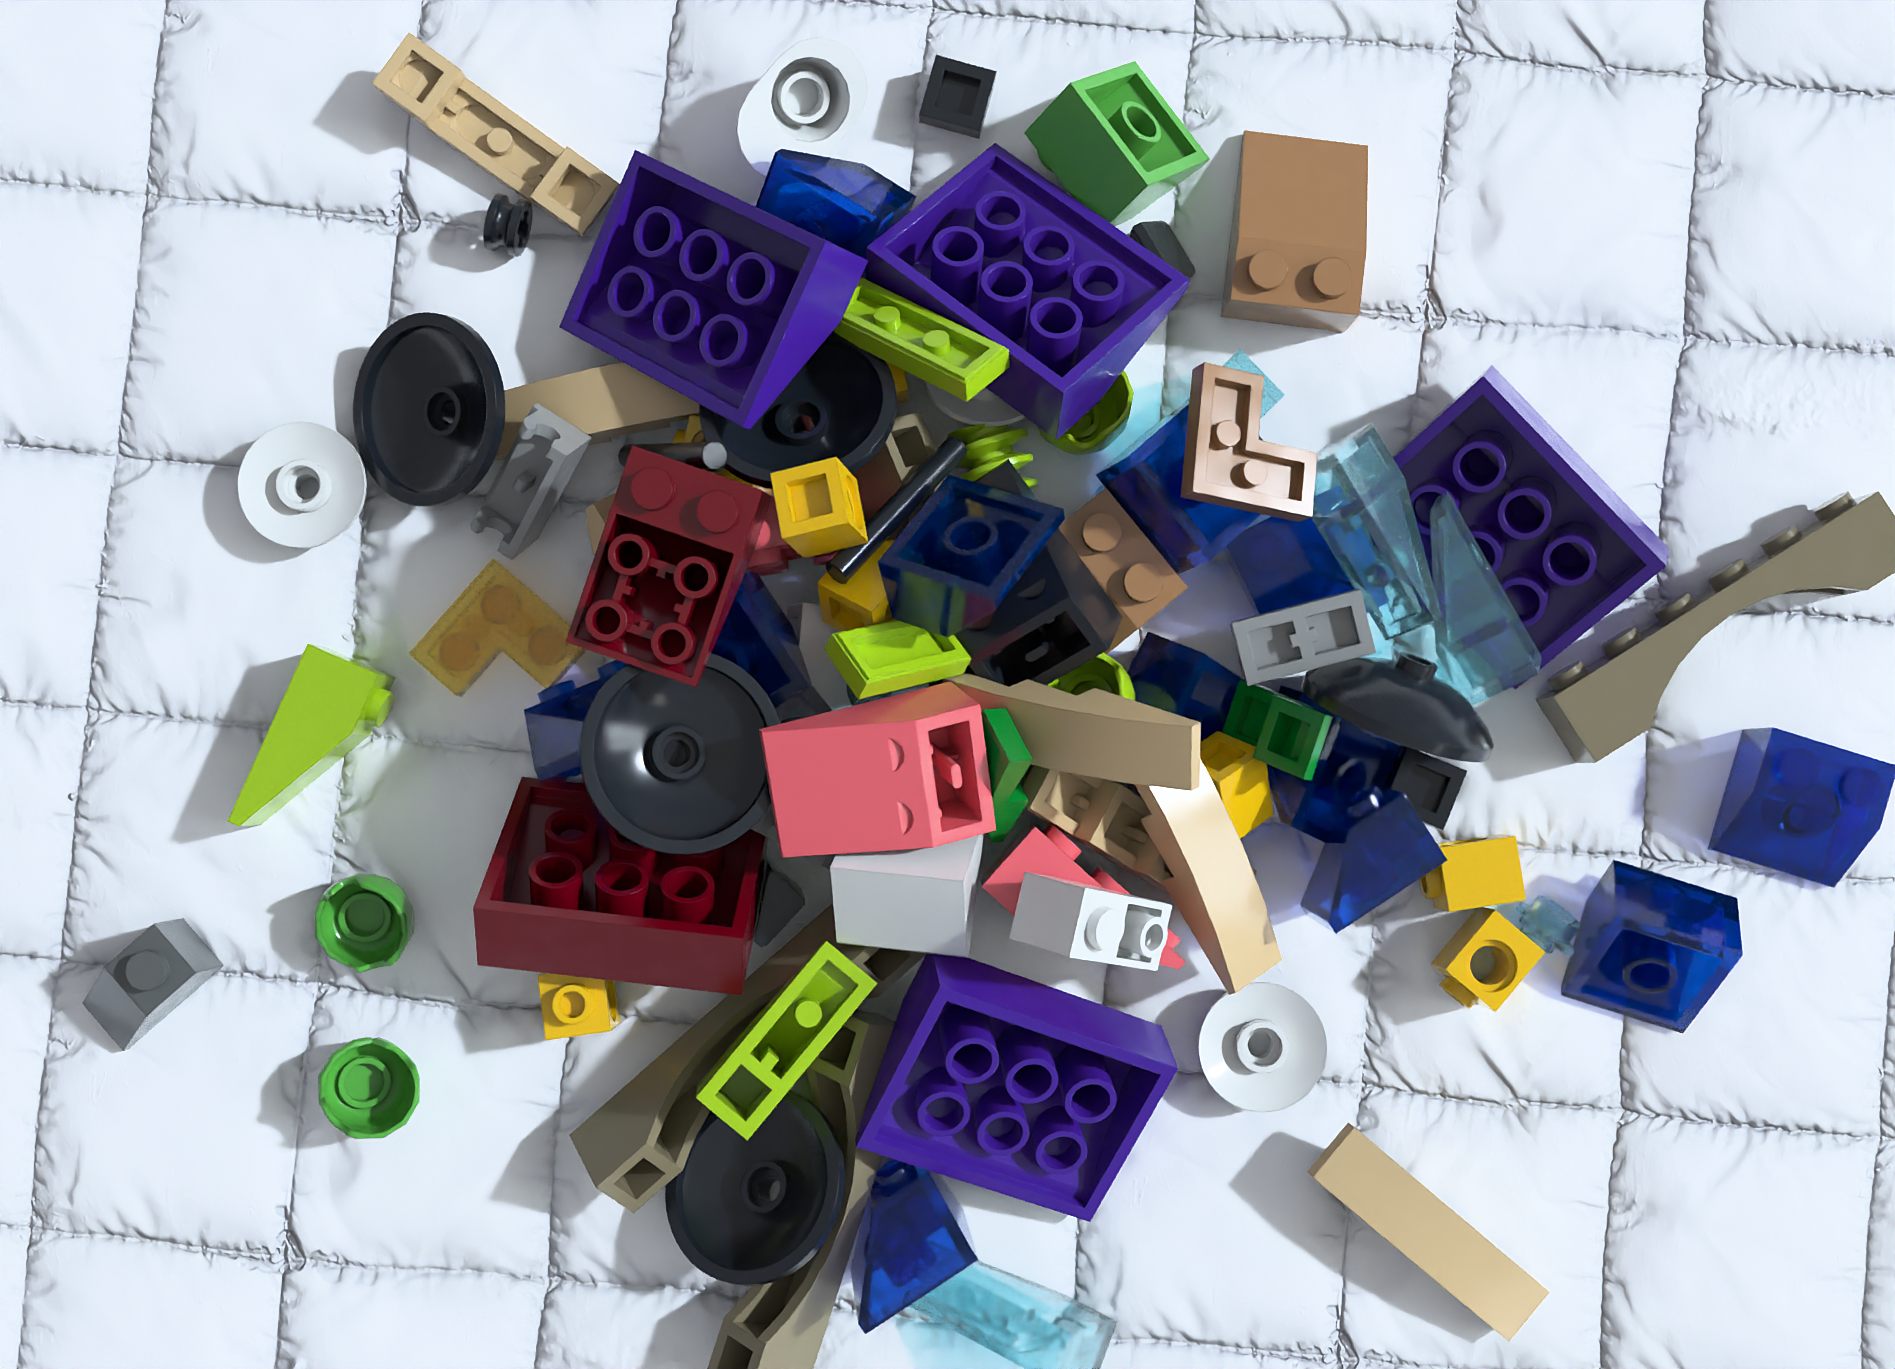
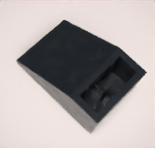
M1009 459L905 526L904 530L918 557L954 636L971 657L968 665L978 677L1008 687L1026 679L1048 685L1110 648L1123 616Z

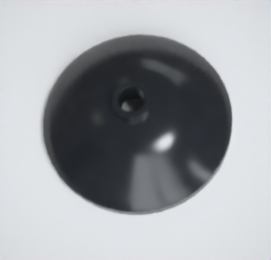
M423 312L411 314L397 320L385 329L370 347L359 370L354 391V433L360 455L368 472L375 482L391 497L409 505L422 507H438L458 501L470 493L488 473L499 450L506 414L502 376L492 351L480 334L471 326L449 315Z
M834 331L831 332L750 430L699 404V418L705 441L718 442L726 449L727 459L723 467L748 483L773 489L770 473L837 457L853 474L867 464L883 447L893 429L897 413L895 382L886 361L859 348Z
M1400 652L1397 661L1363 656L1308 670L1302 681L1301 688L1303 692L1319 706L1357 727L1395 743L1428 754L1465 762L1486 761L1489 759L1494 747L1488 727L1467 698L1452 686L1434 676L1438 666L1422 657L1406 652Z
M711 653L697 687L628 664L607 680L592 700L586 712L579 738V765L582 780L589 798L601 817L614 830L631 842L650 850L668 854H694L714 850L746 833L758 822L770 806L771 798L759 729L781 723L770 698L759 683L744 669L721 656ZM669 742H678L685 749L686 758L679 767L668 764L664 758V749Z
M790 1090L748 1141L710 1110L693 1142L684 1169L665 1186L666 1212L671 1232L687 1259L700 1271L712 1278L744 1286L772 1283L785 1278L804 1266L822 1247L830 1235L840 1212L845 1187V1166L837 1134L825 1114L815 1104ZM779 1180V1194L776 1199L771 1201L770 1188L775 1181Z

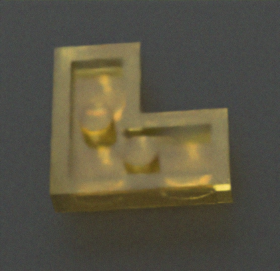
M493 558L408 654L454 695L462 697L502 651L541 686L551 691L587 649L565 642L571 624L500 561Z

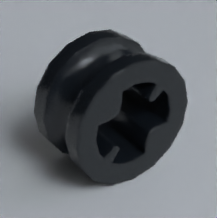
M495 194L488 207L484 223L483 242L487 250L496 251L500 246H504L507 248L509 255L521 256L528 242L532 225L533 210L530 201L521 199L516 204H511L507 195Z

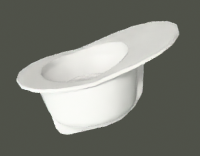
M815 37L798 41L774 61L748 92L738 112L736 133L740 151L752 169L767 179L790 182L807 177L826 160L840 141L854 127L865 109L868 86L865 70L855 53L839 41Z

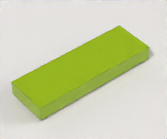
M862 277L857 284L841 322L833 330L859 348L966 402L1010 367L1008 348Z

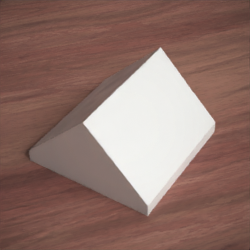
M984 834L934 848L836 854L830 866L836 942L847 945L969 958Z

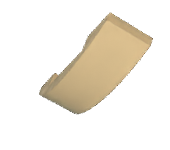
M408 32L372 82V85L452 148L525 200L530 201L531 204L583 237L619 188L620 184L570 147H562L466 78L460 68L410 32Z

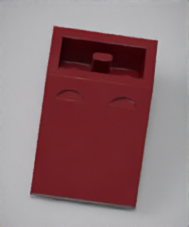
M632 445L565 642L697 687L751 560L772 496L763 490Z

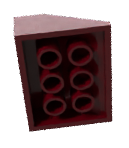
M521 777L473 906L478 966L742 995L753 943L768 838L749 829L736 840L714 850L694 854L657 852L631 842L614 830L594 807L583 783Z

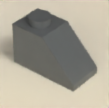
M184 918L154 923L103 968L82 1004L121 1050L126 1051L224 965Z

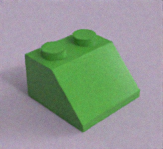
M1136 61L1070 82L1024 132L1036 148L1041 163L1049 171L1055 173L1071 196L1113 226L1134 218L1210 160Z

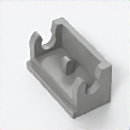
M538 403L533 405L528 416L524 419L518 435L480 510L476 513L470 525L472 532L476 534L481 533L486 527L500 531L504 537L497 551L511 560L517 557L540 537L592 437Z
M1360 588L1231 621L1230 623L1239 655V665L1247 686L1376 653Z

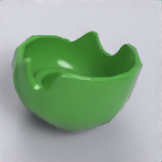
M356 874L335 882L325 890L314 912L315 937L329 958L352 968L357 973L386 965L391 967L400 958L414 934V910L404 889L391 879L376 874Z
M365 1037L348 1042L331 1053L318 1075V1103L324 1115L333 1126L346 1136L354 1139H381L387 1137L407 1124L420 1102V1076L416 1064L393 1042L380 1037L374 1039Z

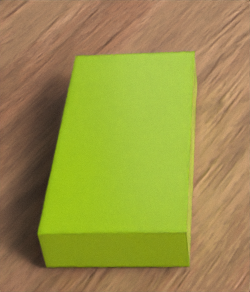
M937 611L833 633L824 648V651L858 699L962 675L971 661V657Z

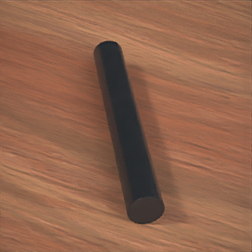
M947 437L865 523L869 543L841 549L826 564L828 574L835 581L841 584L848 582L967 455L964 444L955 437Z
M718 442L627 444L620 449L618 454L619 462L624 468L632 445L699 469H719L725 464L727 459L726 449Z

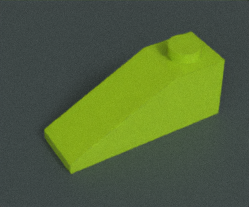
M307 644L227 822L239 827L262 825L371 734L374 726L377 728L381 727L388 718L395 701V693L391 692L390 689L396 677L330 648Z
M825 940L739 1034L699 1082L696 1090V1099L748 1141L877 985V982Z

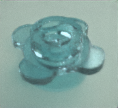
M1538 895L1530 906L1519 902L1516 909L1521 914L1518 919L1523 925L1520 931L1546 953L1552 954L1557 948L1565 955L1573 956L1576 949L1570 944V941L1581 928L1577 919L1562 906L1542 895Z

